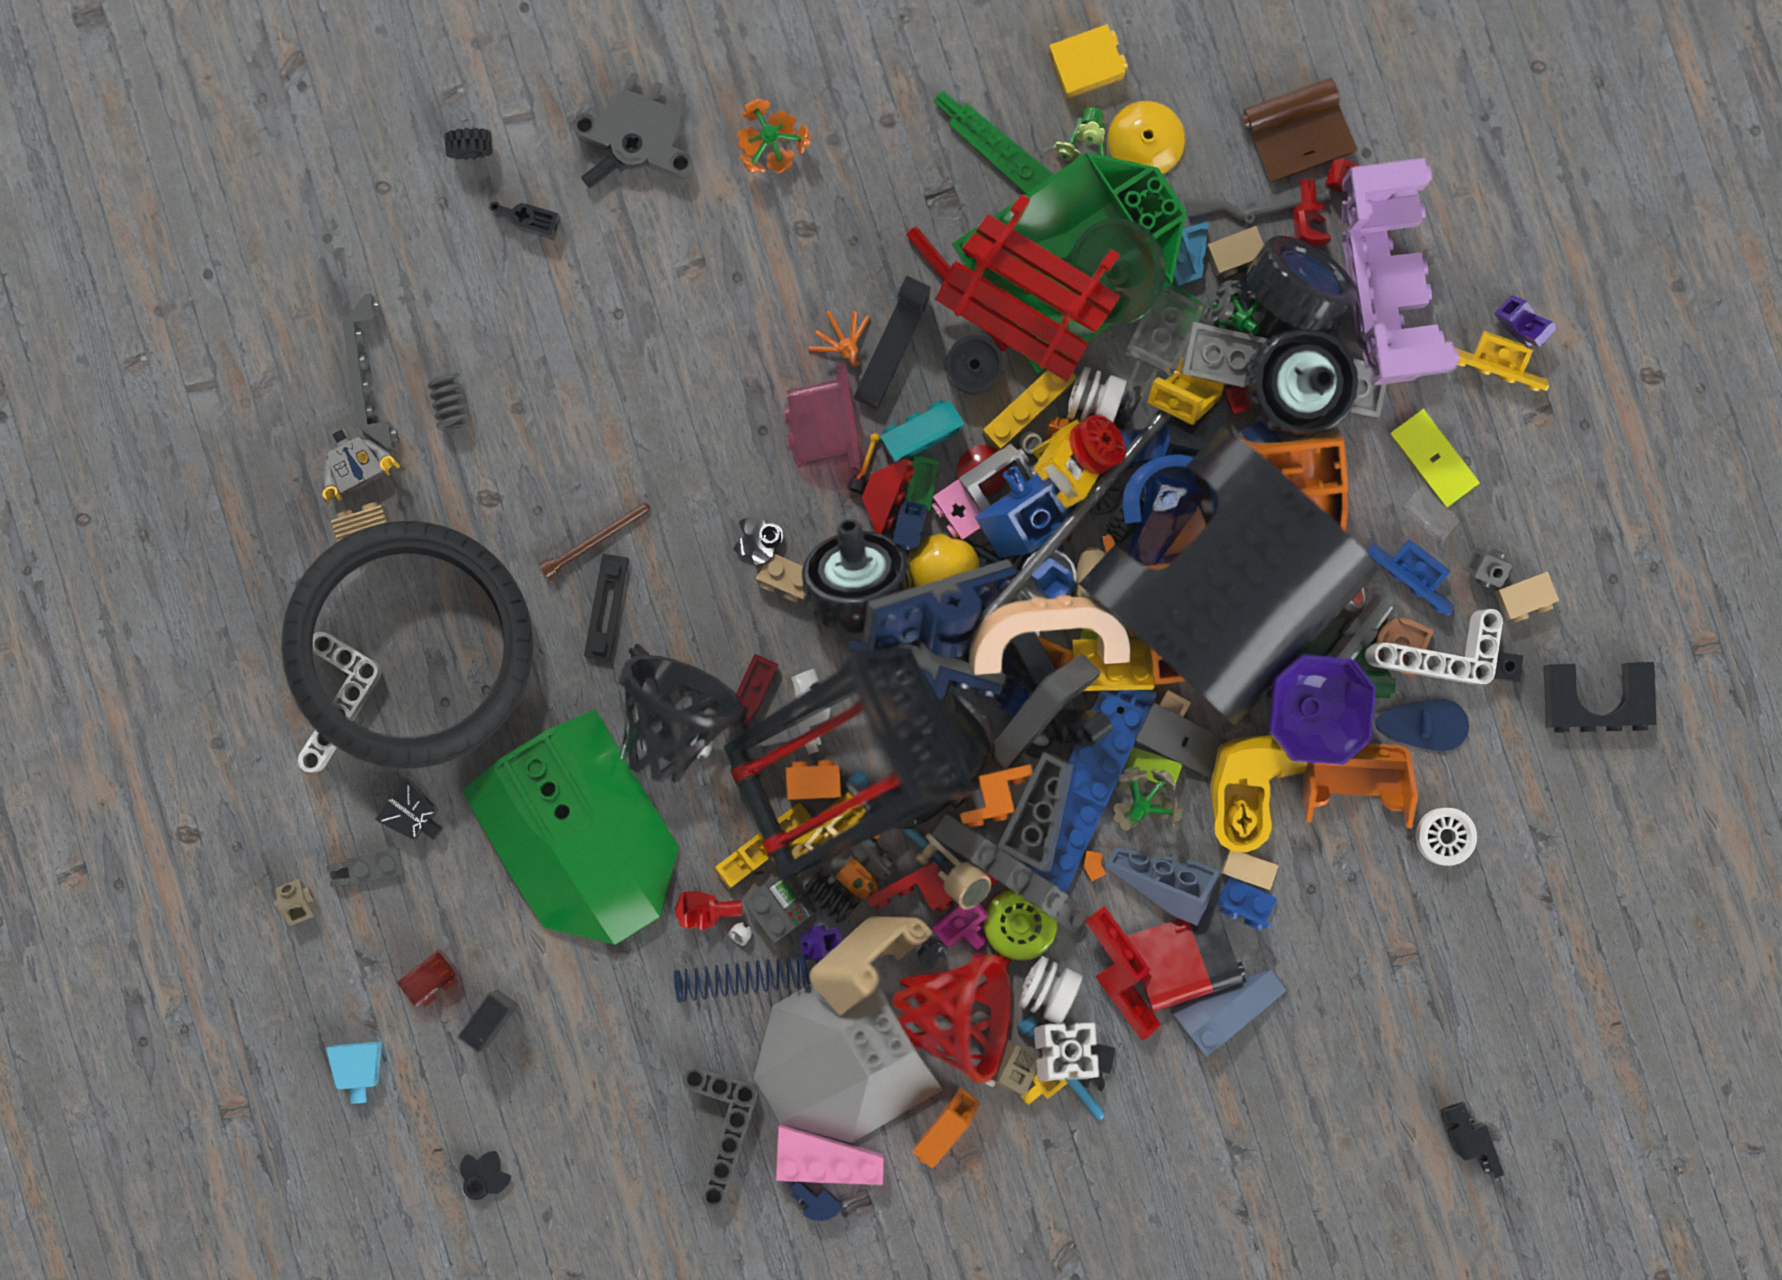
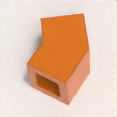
M1085 851L1083 868L1092 882L1106 874L1101 865L1103 853Z

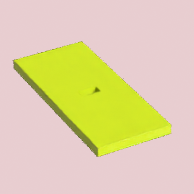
M1424 409L1390 433L1446 508L1480 483ZM1438 454L1440 458L1432 463L1430 458Z

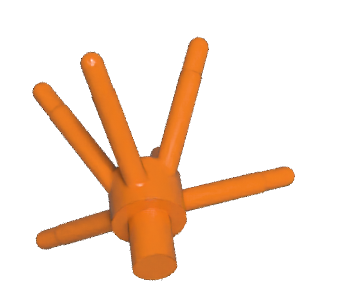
M854 310L852 312L850 338L845 339L832 313L827 311L826 315L840 342L837 343L821 331L816 330L815 334L833 347L809 346L808 351L840 353L842 358L848 359L851 367L858 366L861 362L856 354L859 351L856 343L866 328L870 316L865 317L856 332L857 311Z

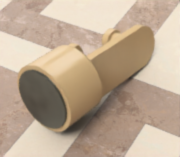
M928 833L925 837L930 843L921 853L916 855V860L922 865H927L929 863L928 860L937 850L942 852L956 866L949 875L943 871L938 874L945 881V892L964 909H969L979 904L990 890V879L972 862H960L945 846Z

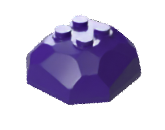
M1300 655L1274 679L1268 731L1291 761L1344 765L1371 741L1376 687L1354 659Z

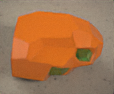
M854 858L835 876L857 897L867 898L878 892V883L875 877Z

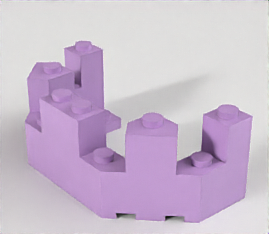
M1425 158L1352 167L1343 178L1342 189L1344 192L1348 191L1347 201H1342L1343 223L1347 222V231L1342 232L1346 272L1354 281L1358 293L1357 301L1352 308L1356 343L1359 349L1364 348L1366 352L1362 353V359L1366 369L1372 370L1374 373L1370 375L1373 386L1412 381L1419 376L1451 372L1456 368V364L1459 363L1457 348H1453L1452 342L1444 343V334L1442 331H1439L1438 324L1404 329V316L1399 314V311L1424 308L1429 304V300L1432 299L1431 286L1426 284L1425 274H1428L1427 260L1422 258V252L1391 256L1390 253H1393V241L1391 237L1388 238L1387 230L1417 227L1423 221L1422 218H1425V206L1423 202L1420 203L1417 192L1418 190H1424L1432 179L1430 165H1426Z

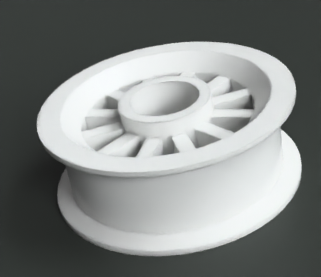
M1437 808L1421 818L1416 828L1415 838L1419 851L1427 860L1438 865L1451 866L1465 861L1472 854L1477 842V832L1473 821L1464 812L1454 808ZM1444 817H1448L1447 824L1445 823ZM1437 819H1439L1440 826L1435 822ZM1456 820L1457 823L1452 827L1453 821ZM1431 825L1436 829L1435 831L1429 830ZM1462 826L1463 830L1457 832V829ZM1445 829H1448L1452 834V839L1447 844H1444L1440 838L1441 832ZM1428 834L1434 835V838L1428 839ZM1464 834V839H1460L1459 835ZM1431 842H1436L1432 847L1429 844ZM1457 842L1463 843L1461 848L1457 845ZM1445 850H1447L1448 856H1444Z

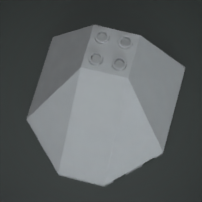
M812 983L772 1006L754 1080L780 1124L853 1143L943 1090L931 1068H927L912 1046L878 983L867 996L840 1016Z

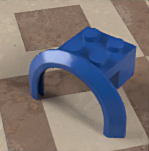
M1168 455L1156 458L1139 468L1130 478L1124 491L1123 513L1125 524L1141 522L1139 503L1141 491L1143 501L1148 505L1169 503V493L1176 490H1183L1185 492L1186 501L1195 500L1198 497L1196 477L1186 467L1194 457ZM1207 483V486L1212 496L1213 511L1215 514L1217 511L1218 503L1215 491Z

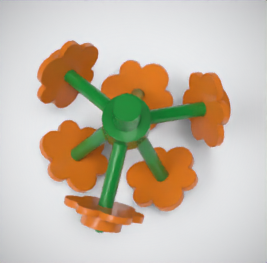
M761 98L747 103L744 106L745 111L742 113L743 118H748L749 121H754L758 118L763 127L761 132L755 131L753 126H749L747 129H740L737 133L739 139L738 147L744 149V153L747 156L754 155L752 159L742 154L739 157L744 162L743 166L748 172L757 173V171L765 173V167L757 161L766 146L772 145L773 152L767 155L768 162L766 165L768 169L781 173L793 165L792 160L795 155L791 150L779 149L777 141H797L796 150H798L799 154H803L805 147H809L811 135L808 132V127L804 124H801L797 135H793L795 133V127L793 126L796 123V118L791 114L787 115L784 110L770 115L768 118L770 125H767L763 115L766 114V109L770 107V102L768 100L763 101Z

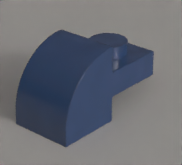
M794 1181L790 1185V1190L793 1191L791 1196L799 1204L803 1205L806 1203L808 1205L804 1209L803 1215L811 1220H829L844 1208V1204L825 1187L816 1194L801 1181Z

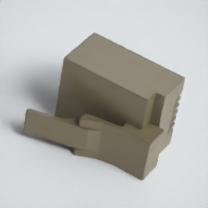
M1008 1040L998 1071L990 1081L984 1083L992 1088L997 1083L1014 1094L1025 1096L1037 1071L1036 1060L1041 1058Z

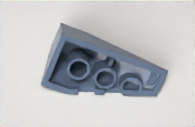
M1116 847L1105 864L1108 870L1164 910L1195 925L1199 923L1205 912L1221 873L1217 869L1193 860L1182 863L1172 861V857L1163 856V859L1152 858L1146 852Z
M1270 969L1243 978V983L1183 1002L1171 1011L1202 1054L1205 1056L1209 1055L1286 992V989Z

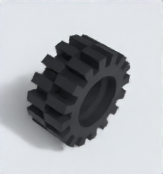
M464 128L463 130H451L444 134L446 156L449 158H464V160H468V158H484L493 154L490 130Z
M1140 498L1142 522L1150 510V506ZM1121 504L1119 509L1108 520L1109 522L1105 525L1104 530L1122 543L1138 527L1139 523L1125 524L1123 504Z

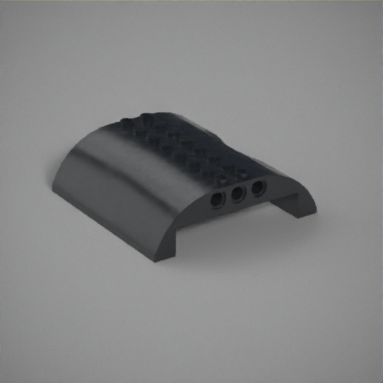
M1221 427L1186 465L1204 484L1208 483L1212 487L1217 497V511L1206 527L1172 563L1158 569L1142 566L1120 548L1113 545L1082 579L1079 585L1096 601L1104 605L1236 727L1270 690L1274 679L1302 655L1379 569L1362 547L1283 473L1239 437Z

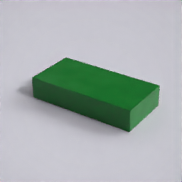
M914 456L912 467L915 469L908 485L906 500L925 504L928 507L927 512H930L940 460Z

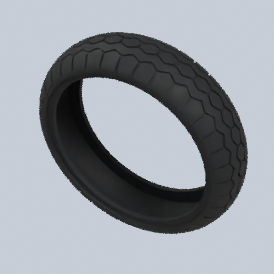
M395 521L373 525L344 537L324 551L310 565L298 582L288 603L282 628L281 651L285 677L291 694L302 714L320 735L343 752L365 762L391 768L411 769L435 766L457 759L482 745L503 726L518 705L527 685L533 658V632L529 611L520 588L503 563L487 548L469 536L445 526L420 521ZM419 554L431 556L451 563L463 570L488 595L495 607L502 628L504 642L503 661L497 680L488 696L472 714L448 729L426 736H387L373 732L353 722L341 713L326 696L314 666V629L318 615L329 594L337 584L355 569L368 562L390 555Z

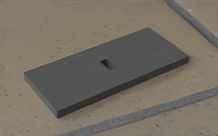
M1152 703L1135 738V741L1210 779L1214 771L1217 749L1221 744L1228 742V740L1156 703ZM1184 737H1187L1188 739L1184 747H1182L1181 744L1184 740Z

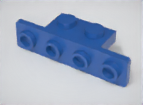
M1410 538L1393 557L1374 542L1368 546L1366 552L1376 565L1381 566L1382 564L1389 570V574L1395 580L1403 581L1409 585L1414 595L1428 600L1430 606L1439 614L1444 613L1449 616L1452 613L1454 605L1435 590L1450 573V569Z

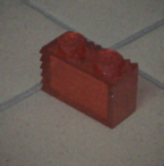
M438 949L396 983L414 1007L422 1004L425 1008L437 999L435 993L441 988L447 991L458 982L455 977L460 972L443 950Z

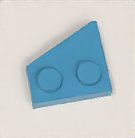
M1208 221L1183 229L1173 277L1176 287L1192 283L1203 277V261L1209 227Z

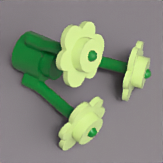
M1095 107L1084 109L1083 117L1077 119L1075 130L1069 142H1056L1053 149L1058 153L1059 157L1067 161L1076 160L1080 157L1081 152L1073 146L1076 139L1084 141V144L1087 146L1092 144L1099 145V155L1105 156V123L1102 122L1104 115L1102 110Z

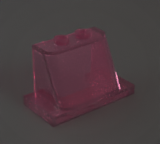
M846 363L836 364L837 379L787 390L789 408H784L786 424L791 423L792 433L787 435L789 449H795L797 468L849 461L851 474L861 472Z

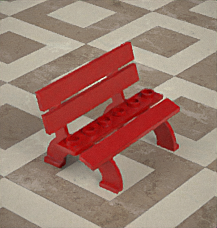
M1022 194L1010 209L1014 215L1008 226L987 214L977 228V233H974L963 246L961 251L977 260L976 272L955 260L945 278L946 281L942 284L934 300L954 311L956 316H962L1039 364L1038 367L1049 370L1067 382L1089 344L1067 330V327L1071 320H1074L1093 333H1096L1121 296L1099 283L1105 271L1109 272L1120 254L1111 249L1101 262L1093 278L1015 231L1031 200ZM986 267L1063 313L1062 324H1057L981 277Z

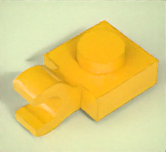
M1036 1073L1032 1080L1035 1085L1027 1090L1025 1096H1020L1029 1105L1041 1094L1046 1099H1049L1068 1082L1065 1079L1038 1081V1074Z

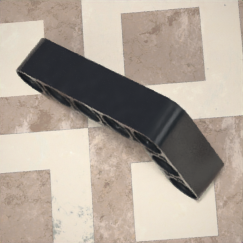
M906 276L897 295V305L855 392L854 400L875 410L878 409L930 299L931 286Z
M1035 631L1017 634L1005 645L1004 648L1031 697L1043 681L1056 672ZM1071 699L1062 706L1046 726L1051 736L1060 743L1093 746L1113 729L1112 722L1106 714L1100 711L1078 710L1073 705Z

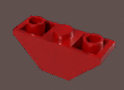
M903 459L870 475L862 500L877 533L886 534L887 530L891 531L895 523L896 517L893 516L896 506H901L905 496V492L902 491L905 482H910L915 469L912 467L913 462Z

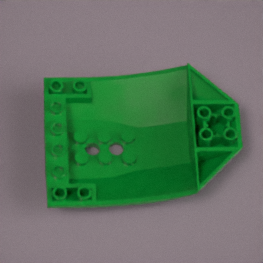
M1085 152L1024 195L1031 200L1015 231L1093 278L1101 262L1111 249L1120 254L1109 272L1105 271L1099 283L1121 296L1096 333H1093L1074 320H1071L1067 327V330L1086 342L1172 285L1187 211L1158 167ZM1015 202L992 217L1008 226L1014 215L1010 209ZM979 226L952 242V246L963 265L973 272H976L977 260L961 250L971 236L977 233L976 231ZM986 267L981 277L1057 324H1062L1063 313ZM1024 356L1036 374L1045 370V368L1038 367L1039 364Z
M596 709L539 734L500 758L462 790L464 797L498 856L545 929L617 945L661 918L679 845L634 772L629 768L628 762L621 760L620 749ZM548 783H553L556 787L555 793L550 797L544 796L543 787ZM561 805L568 806L570 810L569 816L564 820L557 819L555 815L556 809Z

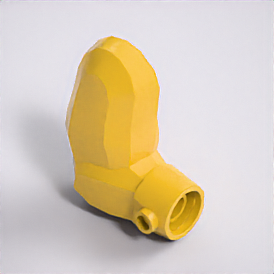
M1253 735L1237 738L1221 744L1217 749L1210 784L1215 835L1220 844L1231 851L1248 852L1255 850L1269 838L1272 829L1269 810L1270 780L1276 776L1282 778L1306 772L1307 762L1291 761L1273 736Z

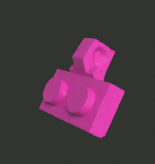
M980 903L969 909H964L958 904L934 923L931 929L948 948L961 939L963 942L968 940L978 950L985 944L987 939L980 930L982 928L980 923L988 917L989 913Z

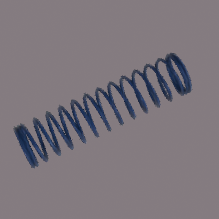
M797 955V985L789 956H787V985L785 984L780 958L777 957L776 986L770 960L767 958L766 988L759 960H756V990L748 961H746V991L743 986L739 963L736 962V991L733 988L729 965L726 963L725 993L722 987L719 968L716 964L715 995L708 967L705 966V997L697 967H695V997L692 994L688 970L685 968V996L683 998L680 970L675 969L674 987L676 1000L678 1003L685 1002L687 999V989H689L692 1000L696 1001L698 986L701 997L706 1000L708 984L712 997L716 999L718 995V981L722 995L726 997L728 994V978L734 996H737L738 976L745 995L748 993L749 978L753 992L757 994L759 975L764 992H768L769 973L775 991H778L779 970L785 990H788L789 967L794 987L796 989L799 987L800 970L802 985L804 988L808 987L805 955Z

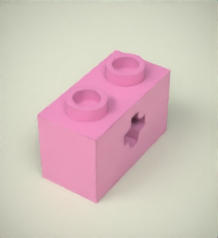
M959 479L933 496L935 503L931 506L939 518L942 516L946 518L949 523L946 528L954 539L959 537L960 540L964 541L981 529L975 519V516L981 513V511ZM954 506H956L958 509L962 507L964 508L962 518H960L958 515L955 517L952 516Z

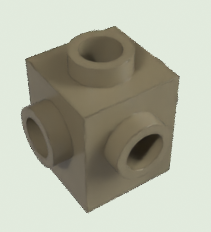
M300 879L275 888L277 900L274 901L275 908L278 914L284 917L289 926L314 916L312 901L315 898L309 886L305 887Z

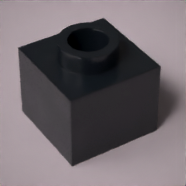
M1498 652L1493 679L1519 682L1524 655ZM1506 662L1512 663L1511 671L1505 669Z

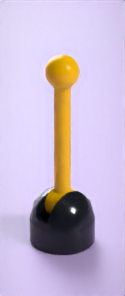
M873 433L870 436L871 444L861 472L853 475L848 482L847 489L854 493L863 495L867 486L868 478L865 476L875 445L880 441V436L877 433Z

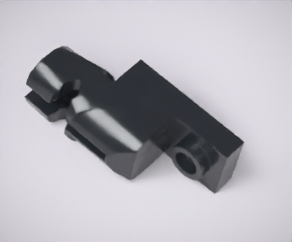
M1464 1102L1455 1103L1440 1109L1443 1121L1447 1124L1454 1123L1452 1127L1447 1129L1455 1153L1465 1161L1482 1155L1483 1158L1480 1159V1164L1485 1174L1489 1173L1495 1179L1504 1176L1505 1174L1487 1125L1482 1122L1473 1125L1475 1121Z

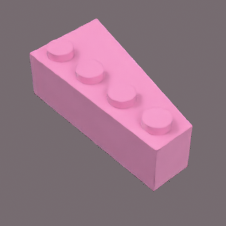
M783 1124L779 1125L777 1181L883 1185L884 1154L845 1144Z

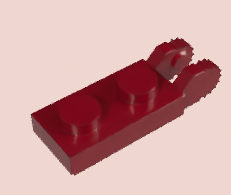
M757 654L753 655L736 692L742 705L749 708L741 723V728L747 730L755 711H758L779 665Z

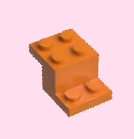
M1031 765L977 777L984 808L959 813L961 823H967L968 828L983 825V819L990 817L993 818V822L1009 819V813L1014 812L1007 781L1011 780L1012 785L1027 782V776L1033 775Z

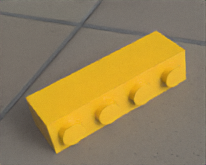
M1047 370L983 429L982 434L1000 451L1075 383L1077 377L1072 373L1066 382Z

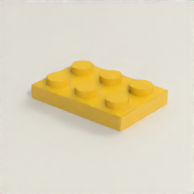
M1098 639L1072 641L1073 659L1084 654L1101 672L1100 676L1083 691L1153 690L1154 676L1151 648L1141 639H1129L1130 662L1104 664L1097 654Z

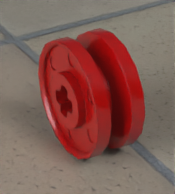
M1098 414L1090 416L1084 422L1074 426L1070 431L1069 441L1071 450L1080 465L1090 473H1105L1111 467L1120 464L1125 458L1126 448L1124 439L1116 425L1105 416Z

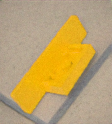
M1483 331L1474 354L1457 349L1459 363L1456 365L1466 366L1468 364L1476 367L1475 369L1480 373L1490 375L1492 372L1501 375L1500 378L1504 381L1524 383L1525 387L1533 391H1540V389L1547 391L1549 387L1548 379L1525 371L1533 352V347Z

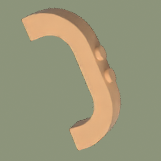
M1066 595L1058 596L1056 599L1036 597L1030 601L1007 604L989 614L980 623L973 635L969 650V664L975 674L1001 672V657L1005 645L1015 635L1028 631L1078 627L1090 628L1097 632V654L1104 664L1130 662V644L1127 633L1117 617L1100 602L1089 598Z

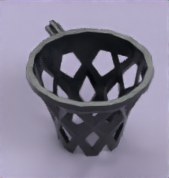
M635 644L634 648L629 649L631 659L625 662L618 680V684L625 687L626 713L620 758L621 760H626L629 757V768L637 774L650 764L652 780L663 782L672 775L671 780L676 783L682 779L697 756L711 741L731 724L737 723L743 711V706L738 695L718 678L681 661L650 655L640 644ZM646 678H654L658 692L656 697L642 688ZM683 684L692 688V705L680 710L673 706L669 695ZM699 692L710 696V698L700 701ZM717 703L721 705L716 717L700 715L701 712ZM723 710L726 714L725 717H721ZM661 721L662 728L656 733L653 726ZM688 726L689 730L683 732L682 727ZM639 739L641 749L647 751V754L640 760H638L637 741ZM664 756V759L671 763L660 770L659 759Z

